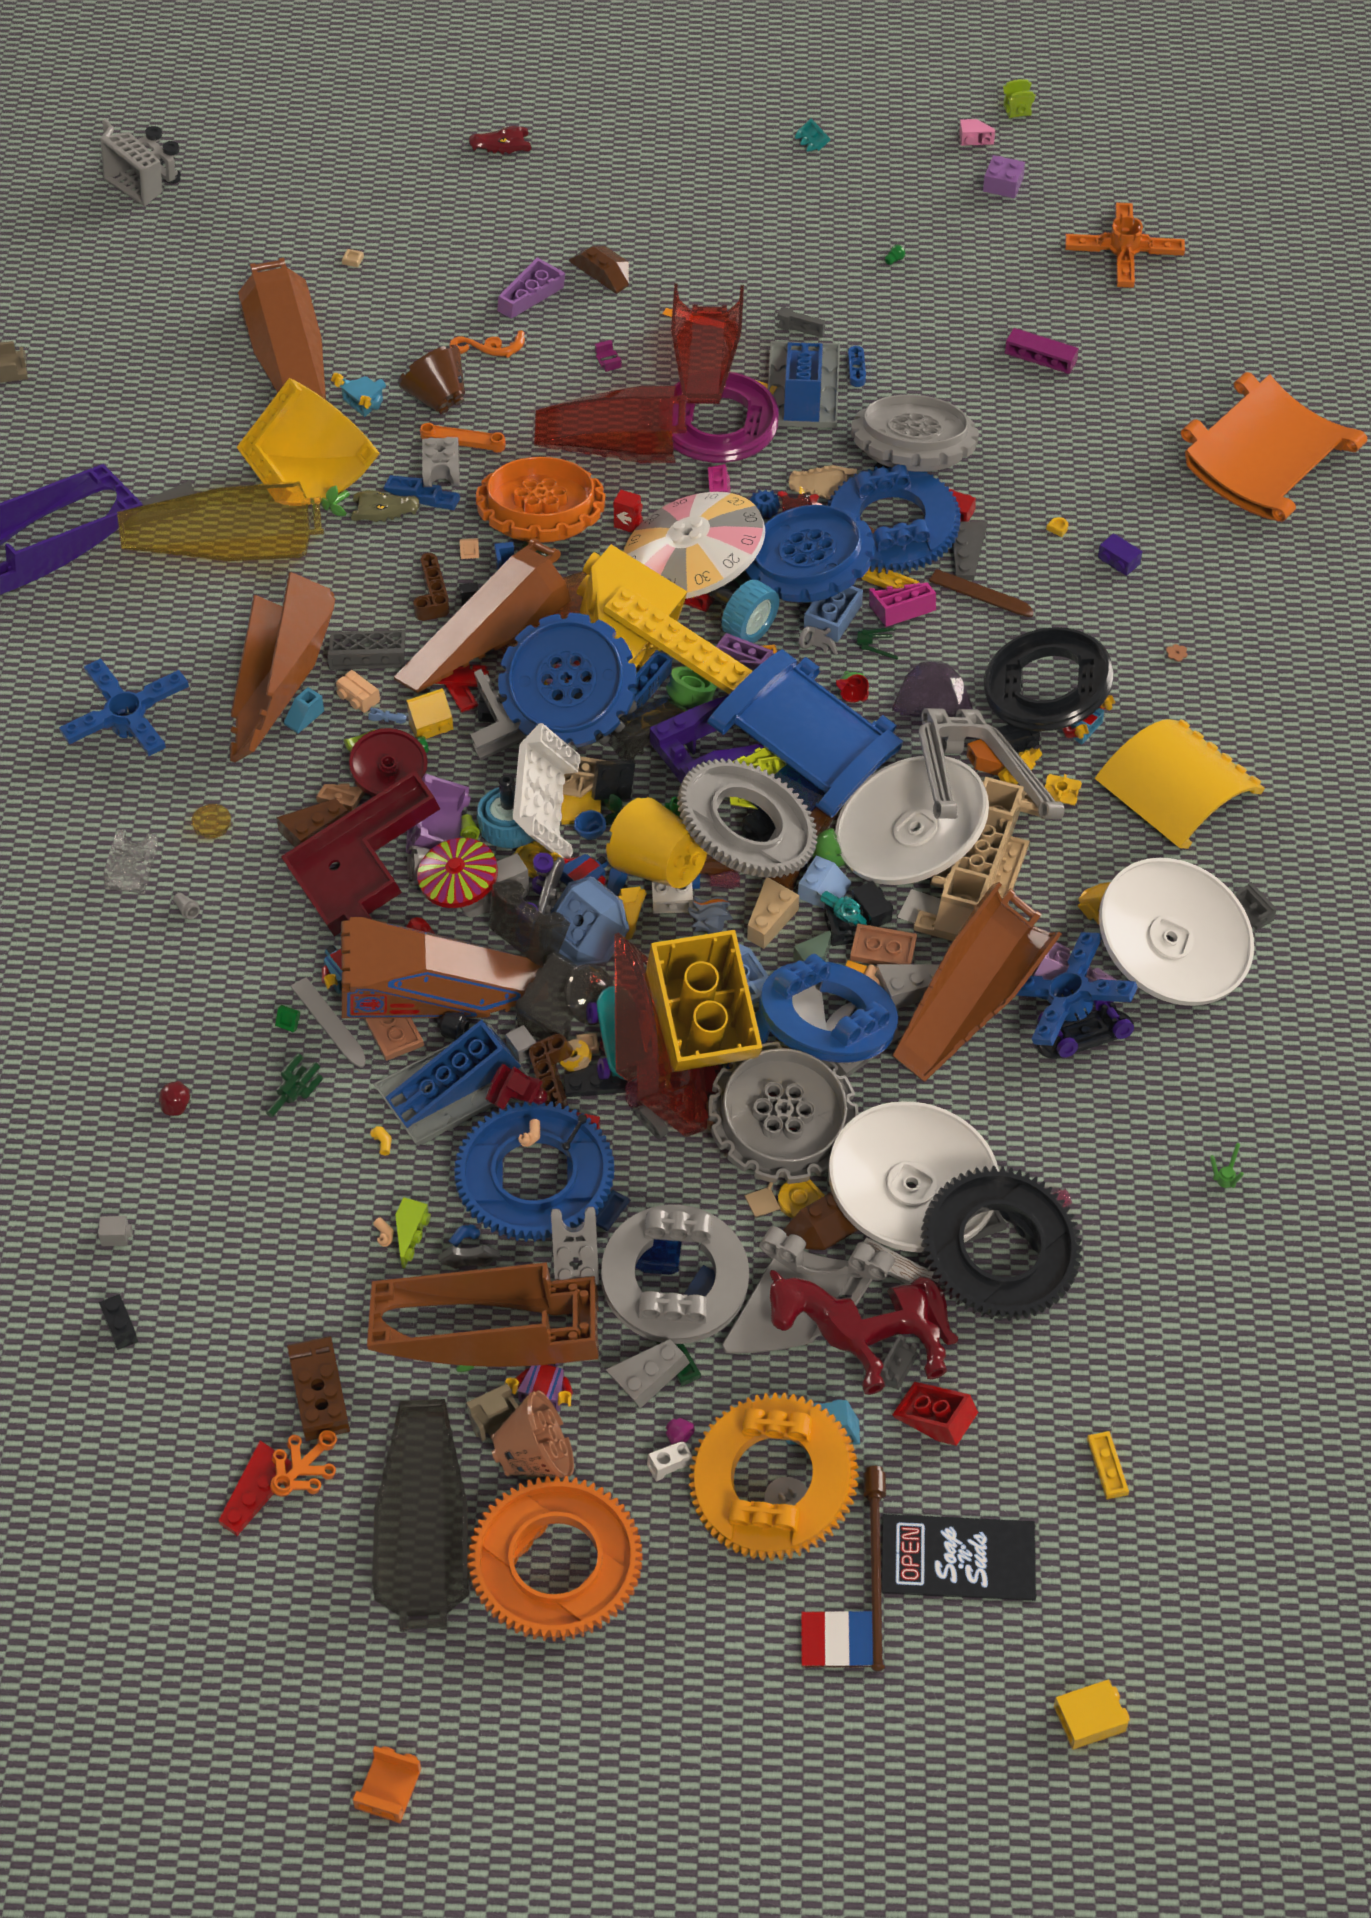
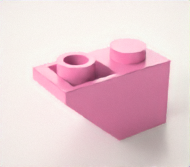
M978 119L960 120L959 134L961 146L994 144V128Z

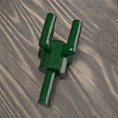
M299 1053L293 1057L281 1072V1076L285 1081L277 1089L279 1098L266 1112L269 1117L273 1118L285 1102L289 1104L291 1102L294 1103L299 1095L303 1099H307L323 1080L320 1074L315 1075L320 1069L318 1063L314 1062L308 1070L303 1065H300L292 1074L294 1069L304 1059Z

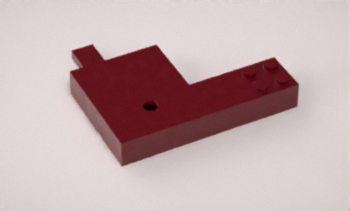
M413 771L281 856L334 937L341 933L342 921H350V917L372 919L369 915L370 913L402 893L375 851L440 810V807L418 773ZM332 863H340V867L338 869L330 870V865Z

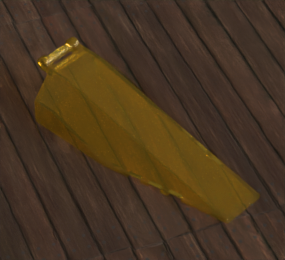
M299 481L221 487L118 511L121 549L167 553L221 561L301 558L307 554L310 535L324 534L320 514L321 497L307 498ZM308 504H312L315 529H310Z

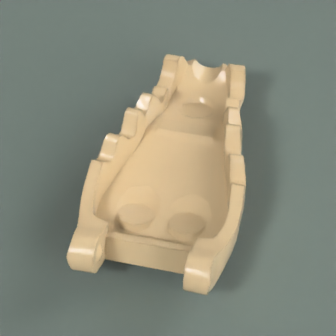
M831 465L809 469L808 471L795 470L789 477V488L794 492H799L801 486L805 493L811 495L818 494L819 497L830 500V496L834 495V491H838L839 485L842 486L844 481L847 482L849 477H854V474H857V469Z

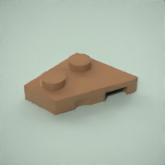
M349 783L340 785L324 784L316 796V800L318 803H323L336 798L351 812L357 807L365 792L359 787H350Z

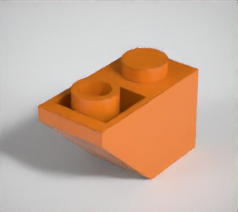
M979 739L968 743L966 756L976 770L998 776L1005 768L985 741Z

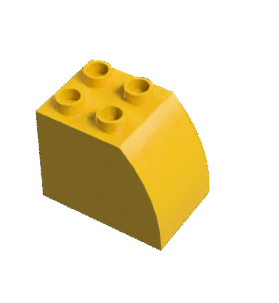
M735 930L651 943L644 985L660 1058L665 1068L669 1072H677L758 1058L762 1051V1043Z

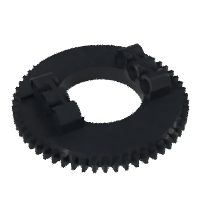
M984 1166L982 1172L977 1167L973 1173L967 1170L965 1175L960 1173L958 1178L953 1177L950 1183L946 1182L944 1188L941 1187L938 1194L934 1195L925 1212L924 1223L921 1227L923 1232L920 1238L924 1239L921 1242V1247H925L922 1255L927 1256L924 1262L930 1264L927 1270L934 1271L932 1279L939 1278L937 1286H945L943 1293L951 1292L950 1300L955 1297L958 1298L957 1305L963 1302L965 1303V1310L972 1307V1313L979 1312L981 1317H984L986 1314L989 1315L990 1319L997 1316L1000 1321L1003 1317L1011 1321L1012 1317L1020 1320L1022 1315L1025 1319H1028L1030 1313L1033 1316H1036L1039 1311L1044 1313L1046 1307L1050 1309L1054 1303L1057 1304L1060 1298H1063L1066 1292L1069 1291L1070 1285L1075 1281V1277L1078 1274L1077 1270L1081 1265L1079 1261L1082 1255L1079 1253L1082 1251V1247L1078 1245H1080L1082 1239L1078 1238L1080 1230L1075 1229L1078 1223L1071 1222L1074 1214H1067L1070 1207H1062L1065 1200H1057L1059 1193L1051 1194L1052 1187L1045 1189V1181L1038 1184V1177L1030 1180V1173L1023 1177L1021 1170L1014 1174L1012 1167L1006 1172L1004 1166H1001L999 1171H997L995 1166H992L989 1172L988 1168ZM999 1210L1003 1219L1014 1225L1016 1232L1021 1237L1026 1238L1033 1250L1037 1252L1034 1266L1027 1272L1014 1277H998L983 1271L971 1260L964 1244L966 1224L974 1216L982 1212Z

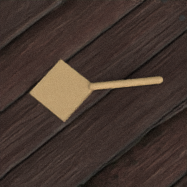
M769 1182L767 1188L745 1195L755 1218L780 1210L779 1204L771 1190L772 1182Z

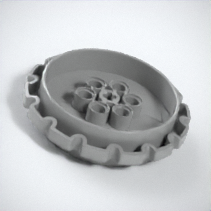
M894 395L872 402L866 409H861L857 412L851 424V437L854 438V443L864 450L870 458L891 468L898 464L905 465L908 471L927 472L949 468L960 462L963 457L970 456L978 444V429L975 428V423L962 410L949 402L922 395Z
M779 1042L762 1044V1051L758 1058L729 1063L730 1069H721L712 1086V1091L716 1094L709 1097L708 1120L716 1123L711 1128L712 1136L719 1149L729 1150L727 1159L743 1172L747 1169H752L755 1172V1178L776 1183L780 1177L785 1178L788 1184L809 1181L812 1172L818 1176L828 1172L829 1159L837 1136L846 1124L858 1115V1105L851 1102L855 1095L852 1085L845 1075L838 1076L836 1074L838 1066L834 1062L822 1061L805 1052L793 1050L790 1047L782 1048ZM768 1093H775L777 1097H771ZM790 1094H795L798 1098H792ZM758 1109H764L766 1113H760ZM804 1111L807 1112L809 1115L804 1116L800 1112ZM769 1126H773V1127H775L777 1130L772 1131V1130L768 1129V1127H769ZM789 1128H796L798 1132H792Z

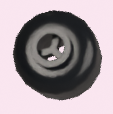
M447 1011L443 1016L439 1017L437 1027L440 1028V1033L443 1037L457 1040L469 1030L470 1022L465 1014Z

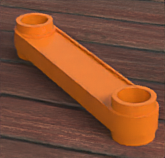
M424 423L420 429L422 439L458 437L459 446L488 449L496 453L504 451L506 446L505 437L500 432H479L436 426L432 423Z

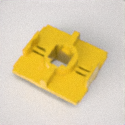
M1049 774L1046 779L1045 788L1055 801L1075 806L1082 783L1079 780L1067 778V774H1064V777Z

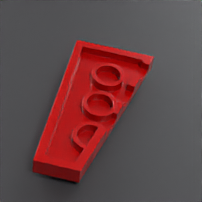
M261 1440L218 1520L221 1526L236 1536L242 1532L274 1494L270 1488V1483L273 1477L276 1476V1464L272 1461L275 1450ZM276 1455L278 1459H283L281 1455ZM286 1458L285 1470L287 1474L292 1469V1462Z

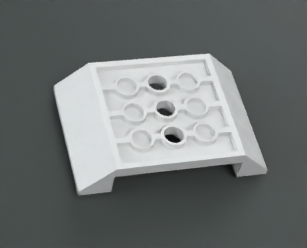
M541 723L519 745L513 819L529 836L550 852L558 853L562 858L567 859L571 858L573 854L572 845L560 836L559 830L560 821L562 820L561 806L564 800V774L577 773L581 759L579 753Z

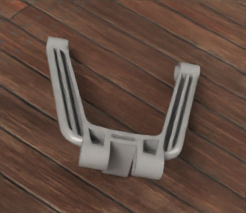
M923 709L921 715L923 725L919 728V738L934 800L933 814L936 819H956L958 817L957 804L952 799L944 754H961L966 737L979 738L986 742L1037 805L1041 819H1062L1064 816L1063 803L1054 800L1001 732L985 722L979 710L959 709L956 717H948L944 709Z

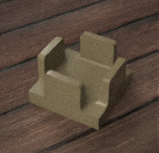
M13 341L0 342V383L28 379L25 350L21 346L19 347L20 351H16Z
M504 1384L466 1402L473 1432L476 1437H480L482 1442L487 1440L485 1433L491 1438V1434L495 1433L518 1407L508 1384Z

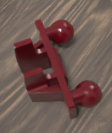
M502 1064L491 1081L492 1084L485 1099L495 1104L501 1110H504L510 1098L527 1103L534 1102L540 1105L546 1102L548 1094L545 1089L540 1088L543 1083L540 1079L527 1076L516 1067L510 1069L505 1064Z

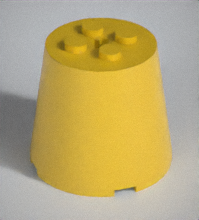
M651 797L636 798L619 812L610 828V832H612L610 842L606 845L607 858L614 869L673 888H683L694 881L704 866L707 853L690 836L685 824L682 823L683 820Z

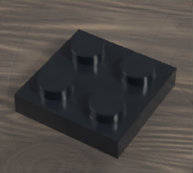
M633 760L596 761L591 796L593 800H608L610 794H614L620 799H631L636 763Z

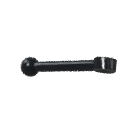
M579 1115V1122L567 1142L562 1145L563 1150L567 1151L570 1149V1144L579 1128L587 1122L586 1115Z

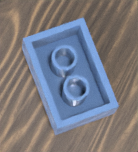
M851 586L833 597L812 602L804 614V628L807 626L822 630L830 628L831 632L826 634V636L838 642L862 606L863 590Z

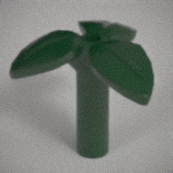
M610 794L608 800H601L611 811V814L604 817L606 825L613 824L622 808L623 803L621 799L614 794Z

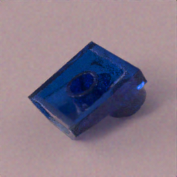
M654 1239L653 1246L642 1254L635 1268L644 1273L672 1275L679 1272L682 1241Z

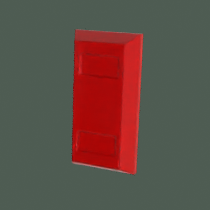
M446 685L462 713L478 707V703L468 686Z

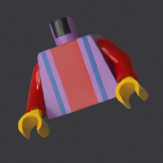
M558 1364L531 1366L515 1378L509 1377L505 1380V1384H508L512 1394L515 1395L518 1389L519 1402H523L531 1392L541 1391L550 1399L558 1412H560L561 1403H567L569 1407L571 1406L573 1390L569 1379L564 1376V1370L558 1368Z

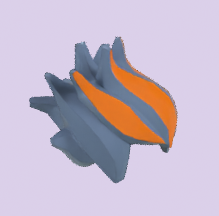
M694 897L696 901H693L696 909L688 908V913L697 921L691 925V927H696L694 932L707 931V934L721 932L724 927V921L733 920L730 913L726 910L731 904L722 897H714L707 900Z

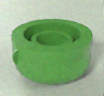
M681 666L671 671L670 682L667 684L666 690L672 701L682 707L692 709L712 701L717 686L690 668Z

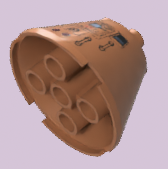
M531 1392L500 1428L491 1434L495 1447L492 1450L493 1458L496 1463H501L507 1477L515 1475L531 1477L549 1476V1478L559 1476V1478H565V1476L569 1477L573 1474L574 1457L569 1437L564 1438L560 1428L563 1425V1421L550 1399L543 1392Z

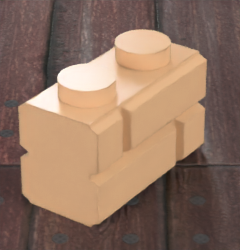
M350 670L336 682L337 695L342 700H348L356 710L359 709L366 713L372 706L380 702L379 689L353 670Z

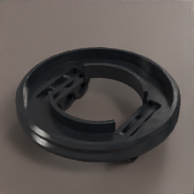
M1062 627L1030 631L1005 644L990 660L984 674L986 699L994 714L1013 727L1028 731H1052L1066 728L1086 719L1105 702L1113 685L1112 662L1108 651L1102 643L1083 631ZM1059 656L1071 659L1079 665L1078 687H1075L1067 694L1051 700H1033L1022 695V670L1029 663L1044 657Z

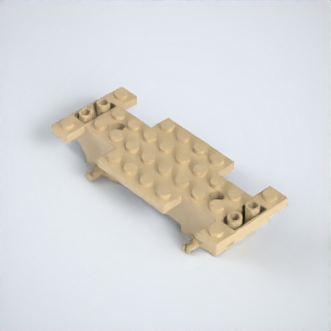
M985 777V780L982 782L986 788L989 800V812L985 827L973 847L959 861L943 872L932 876L931 885L943 888L937 915L920 910L914 924V931L953 941L991 885L998 882L1002 884L998 889L1001 898L1010 888L1014 889L1030 841L1013 837L1012 833L1020 812L1039 816L1037 805L1024 791L1023 786Z

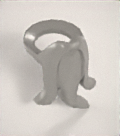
M807 626L802 630L799 638L801 648L807 649L814 645L821 647L824 653L828 651L826 644H828L835 655L838 654L834 641L826 636V634L831 632L830 628L822 630Z

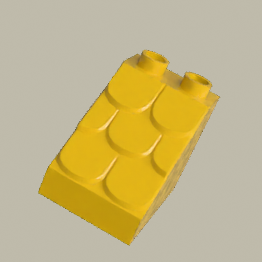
M611 544L601 556L596 552L592 553L583 567V572L587 576L582 580L577 589V594L583 597L580 614L589 615L591 623H595L599 619L614 628L616 631L614 638L622 637L625 640L633 656L628 663H634L636 672H638L656 650L661 651V649L604 613L605 605L624 586L678 622L687 591Z

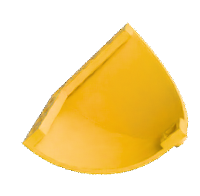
M291 378L286 381L236 447L278 503L291 506L310 505L320 502L321 498L327 499L326 493L333 486H337L339 494L356 482L380 454L364 433L342 412L317 393Z

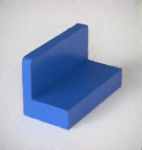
M513 542L494 544L497 571L514 555Z

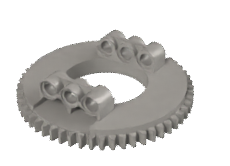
M723 758L720 761L714 759L713 762L708 760L707 763L702 762L701 765L698 764L695 768L693 767L679 787V795L677 797L679 801L677 805L680 807L678 811L681 812L682 823L685 824L690 836L711 857L738 872L766 878L782 877L784 874L788 876L789 873L794 874L795 871H799L800 868L807 864L816 849V839L818 838L816 835L817 830L814 829L816 824L812 823L814 818L810 817L811 811H807V805H802L803 799H797L799 794H793V788H787V783H780L781 778L775 779L773 773L768 775L766 769L762 772L760 766H757L755 769L752 763L747 766L745 761L740 764L736 759L734 763L731 759L725 761ZM725 797H738L748 800L763 809L776 827L769 841H752L733 832L722 821L717 811Z

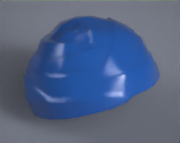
M585 811L575 818L574 829L577 834L587 840L597 839L606 829V819L597 811Z

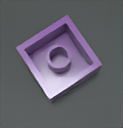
M993 155L984 176L983 192L1015 198L1024 178L1025 162Z

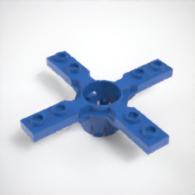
M101 658L84 666L85 672L107 702L103 710L92 711L59 727L60 733L70 745L103 728L111 727L113 732L121 738H127L128 734L129 737L134 736L148 756L165 749V742L145 718L144 714L156 702L189 687L187 679L180 670L146 685L144 690L135 694L122 690L118 680ZM127 707H128L129 713H132V714L127 715V716H120V715L125 714V713L128 712V711H127Z
M1080 933L1067 961L1069 965L1067 972L1056 976L1053 980L1043 979L1042 976H1030L1016 994V996L1039 997L1048 1000L1051 1004L1045 1008L1031 1038L1034 1044L1053 1046L1064 1020L1077 1021L1074 1013L1077 1014L1079 1020L1087 1017L1084 1008L1089 1014L1093 1009L1094 1000L1132 1001L1138 988L1136 981L1097 979L1089 982L1086 977L1091 961L1102 940L1100 933Z

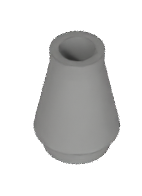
M177 893L174 896L173 901L184 918L193 919L198 916L200 912L198 902L185 896L183 893Z

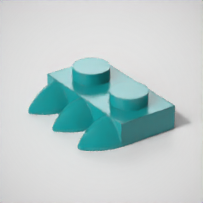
M812 118L795 134V139L802 138L801 145L808 144L807 152L816 149L819 151L831 140Z

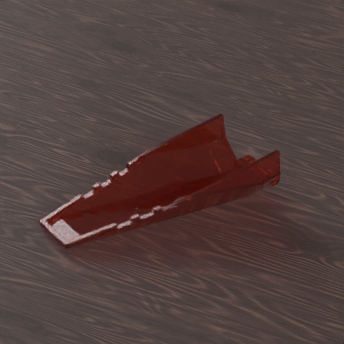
M674 283L671 335L684 403L720 404L742 333L744 285H740L739 301L728 311L727 305L709 307L698 306V304H693L691 311L680 300L678 284Z

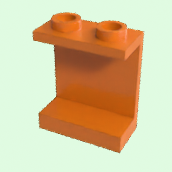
M374 1746V1759L361 1792L356 1791L354 1795V1807L357 1810L401 1823L422 1770L420 1760L408 1753L404 1755L395 1753L392 1748L386 1746L381 1748Z

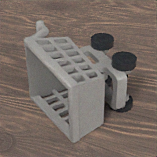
M104 119L102 121L104 134L100 139L103 178L105 181L143 206H146L162 193L161 176L166 182L171 184L178 183L181 180V173L175 169V156L179 153V144L174 141H167L162 145V148L157 142L162 137L160 127L149 126L145 130L146 136L137 140L130 132L112 135L114 127L109 123V120ZM144 145H147L151 149V152Z

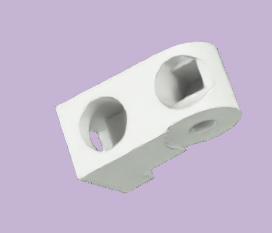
M679 1442L648 1454L647 1466L657 1482L663 1479L666 1474L690 1465L693 1462L692 1454L685 1442Z

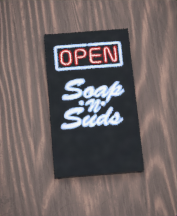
M883 1514L882 1594L1036 1601L1035 1521Z

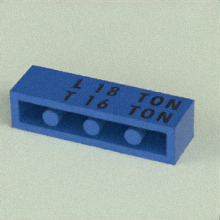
M658 650L653 653L637 672V686L629 690L634 694L637 708L631 714H623L622 718L630 722L671 674L673 658Z

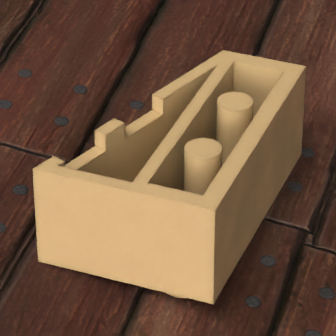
M766 878L748 923L747 940L764 949L799 910V895L774 880Z

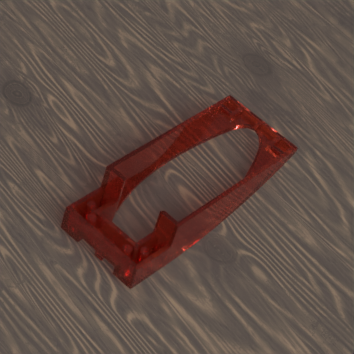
M618 932L614 934L616 1073L628 1082L637 1078L638 1100L683 1136L689 1137L707 1130L708 1120L706 1106L708 1098L706 1095L704 1067L672 1072L643 964L644 962L647 966L648 957Z

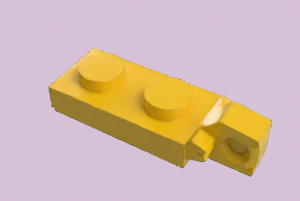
M1031 748L1030 750L1020 752L1018 755L1032 770L1036 765L1035 761L1043 754L1040 748ZM1006 767L998 774L1001 781L1015 785L1018 784Z

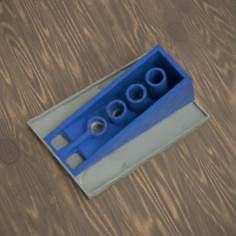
M771 341L768 390L770 391L772 385L777 386L773 396L778 405V426L829 427L837 429L839 343Z
M481 1019L451 1044L373 1085L415 1144L419 1146L495 1106V1104L490 1103L485 1098L492 1084L491 1081L502 1064H505L510 1069L516 1067L527 1076L529 1074L490 1023L486 1024Z

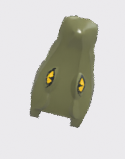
M374 490L361 491L353 495V501L359 503L358 510L352 512L351 519L353 521L370 520L378 522L382 520L385 522L387 518L394 520L395 517L400 518L401 514H406L407 512L415 515L419 508V498L416 496L391 495Z

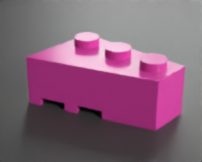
M928 582L904 585V588L897 589L888 586L887 590L875 591V588H869V606L884 626L887 627L936 611V592Z

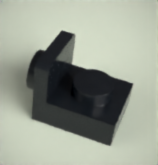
M477 582L459 584L462 606L479 590Z

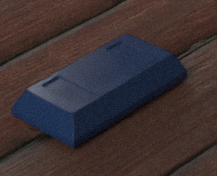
M612 1190L608 1195V1200L603 1202L604 1207L599 1208L598 1214H595L596 1226L608 1232L631 1199Z

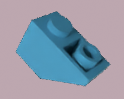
M307 687L294 699L284 720V725L299 734L324 712L322 696Z

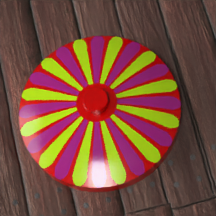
M455 838L436 845L423 857L418 868L417 879L423 895L433 904L445 908H461L478 902L491 891L497 880L498 864L492 850L486 844L471 838Z

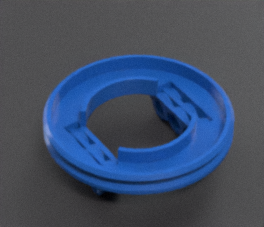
M815 953L811 954L805 961L800 960L787 964L770 974L763 985L759 999L761 1017L767 1028L776 1038L793 1050L805 1052L827 1062H857L880 1054L890 1045L898 1024L895 1004L889 994L877 982L855 969L826 962ZM821 982L820 992L838 995L851 1002L858 1010L851 1017L845 1016L841 1018L836 1024L835 1029L827 1031L815 1027L802 1019L793 1007L792 997Z

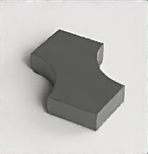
M484 1244L467 1249L452 1246L438 1255V1262L455 1269L467 1265L486 1267L500 1258V1251Z

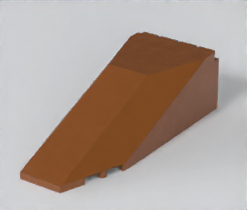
M290 572L283 606L257 595L253 597L231 711V717L236 718V727L232 726L231 732L236 735L235 742L230 743V761L235 763L256 750L315 666L336 600L330 588Z

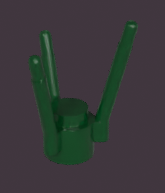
M895 627L858 630L857 645H861L862 650H869L896 660L899 658L896 655L869 646V644H873L874 638L893 637L892 634L874 633L895 631Z

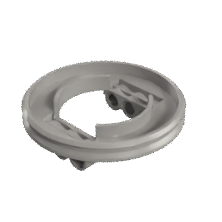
M685 1205L656 1206L643 1210L627 1219L609 1239L601 1266L602 1289L612 1312L633 1332L661 1343L669 1339L674 1344L696 1342L722 1330L734 1319L741 1309L749 1282L748 1258L741 1241L733 1230L709 1212ZM654 1239L701 1243L700 1250L709 1258L715 1272L714 1285L705 1297L702 1295L688 1296L678 1293L660 1294L654 1291H641L635 1278V1267L642 1254L653 1246Z

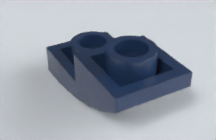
M703 1265L683 1295H702L705 1297L714 1285V1270Z

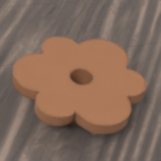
M1174 644L1166 649L1169 659L1180 662L1183 658H1187L1188 654L1186 653L1187 648L1185 646Z

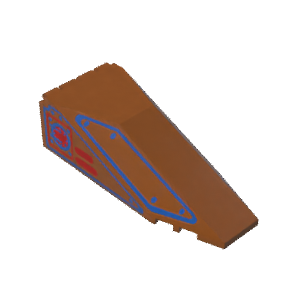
M350 917V921L341 922L342 987H344L342 988V1019L439 1018L447 1011L465 1014L467 1018H487L493 1012L500 1010L508 1012L511 1007L525 1003V1006L548 1000L547 966L544 961L364 917Z

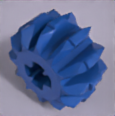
M766 489L765 491L758 490L750 498V501L760 511L763 519L765 517L771 519V516H776L779 511V498L773 491L767 492Z

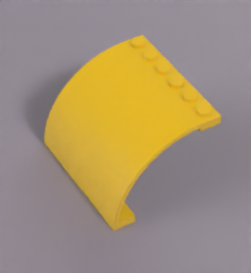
M1166 719L1149 725L1129 739L1107 761L1094 779L1176 846L1188 849L1193 843L1189 840L1190 836L1220 806L1233 797L1247 791L1261 795L1265 788L1260 784L1261 781L1258 778L1249 776L1243 766L1235 765L1229 755L1221 754L1215 744L1206 742L1200 732L1192 731L1186 721L1182 719Z

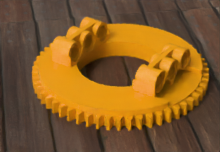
M774 1392L772 1398H769L768 1394L765 1393L762 1400L758 1395H755V1401L753 1402L748 1397L746 1398V1403L738 1401V1406L735 1408L731 1405L728 1413L723 1411L722 1418L716 1417V1423L714 1425L709 1424L710 1431L703 1432L705 1438L698 1440L701 1446L694 1449L697 1456H692L695 1464L690 1465V1469L694 1473L689 1474V1478L694 1482L689 1483V1486L694 1491L690 1495L695 1499L692 1501L693 1505L698 1507L695 1510L698 1516L702 1515L699 1518L703 1524L706 1523L705 1528L707 1531L712 1530L710 1534L713 1538L718 1536L717 1540L720 1544L725 1542L724 1545L727 1549L733 1546L732 1550L736 1554L741 1550V1554L744 1557L750 1552L752 1559H755L759 1554L761 1561H764L766 1555H768L770 1561H773L777 1554L781 1561L785 1553H787L790 1559H792L794 1551L798 1556H801L802 1548L809 1553L810 1544L818 1548L817 1540L820 1539L825 1543L826 1538L824 1535L833 1536L831 1528H840L837 1520H846L842 1513H850L846 1505L854 1504V1501L849 1496H856L857 1494L852 1488L858 1487V1483L854 1479L858 1478L859 1474L854 1470L859 1467L857 1462H853L857 1459L855 1453H852L855 1449L853 1444H850L852 1442L850 1437L846 1436L845 1428L840 1429L842 1427L840 1421L835 1422V1416L833 1414L828 1416L829 1411L826 1408L822 1410L819 1403L814 1406L813 1401L810 1399L805 1404V1398L801 1396L797 1401L795 1394H792L788 1399L786 1393H783L781 1398L778 1397L776 1392ZM769 1438L791 1440L802 1446L810 1455L813 1467L811 1484L803 1498L794 1506L789 1504L773 1505L767 1502H748L738 1498L734 1486L735 1469L744 1452L755 1443Z

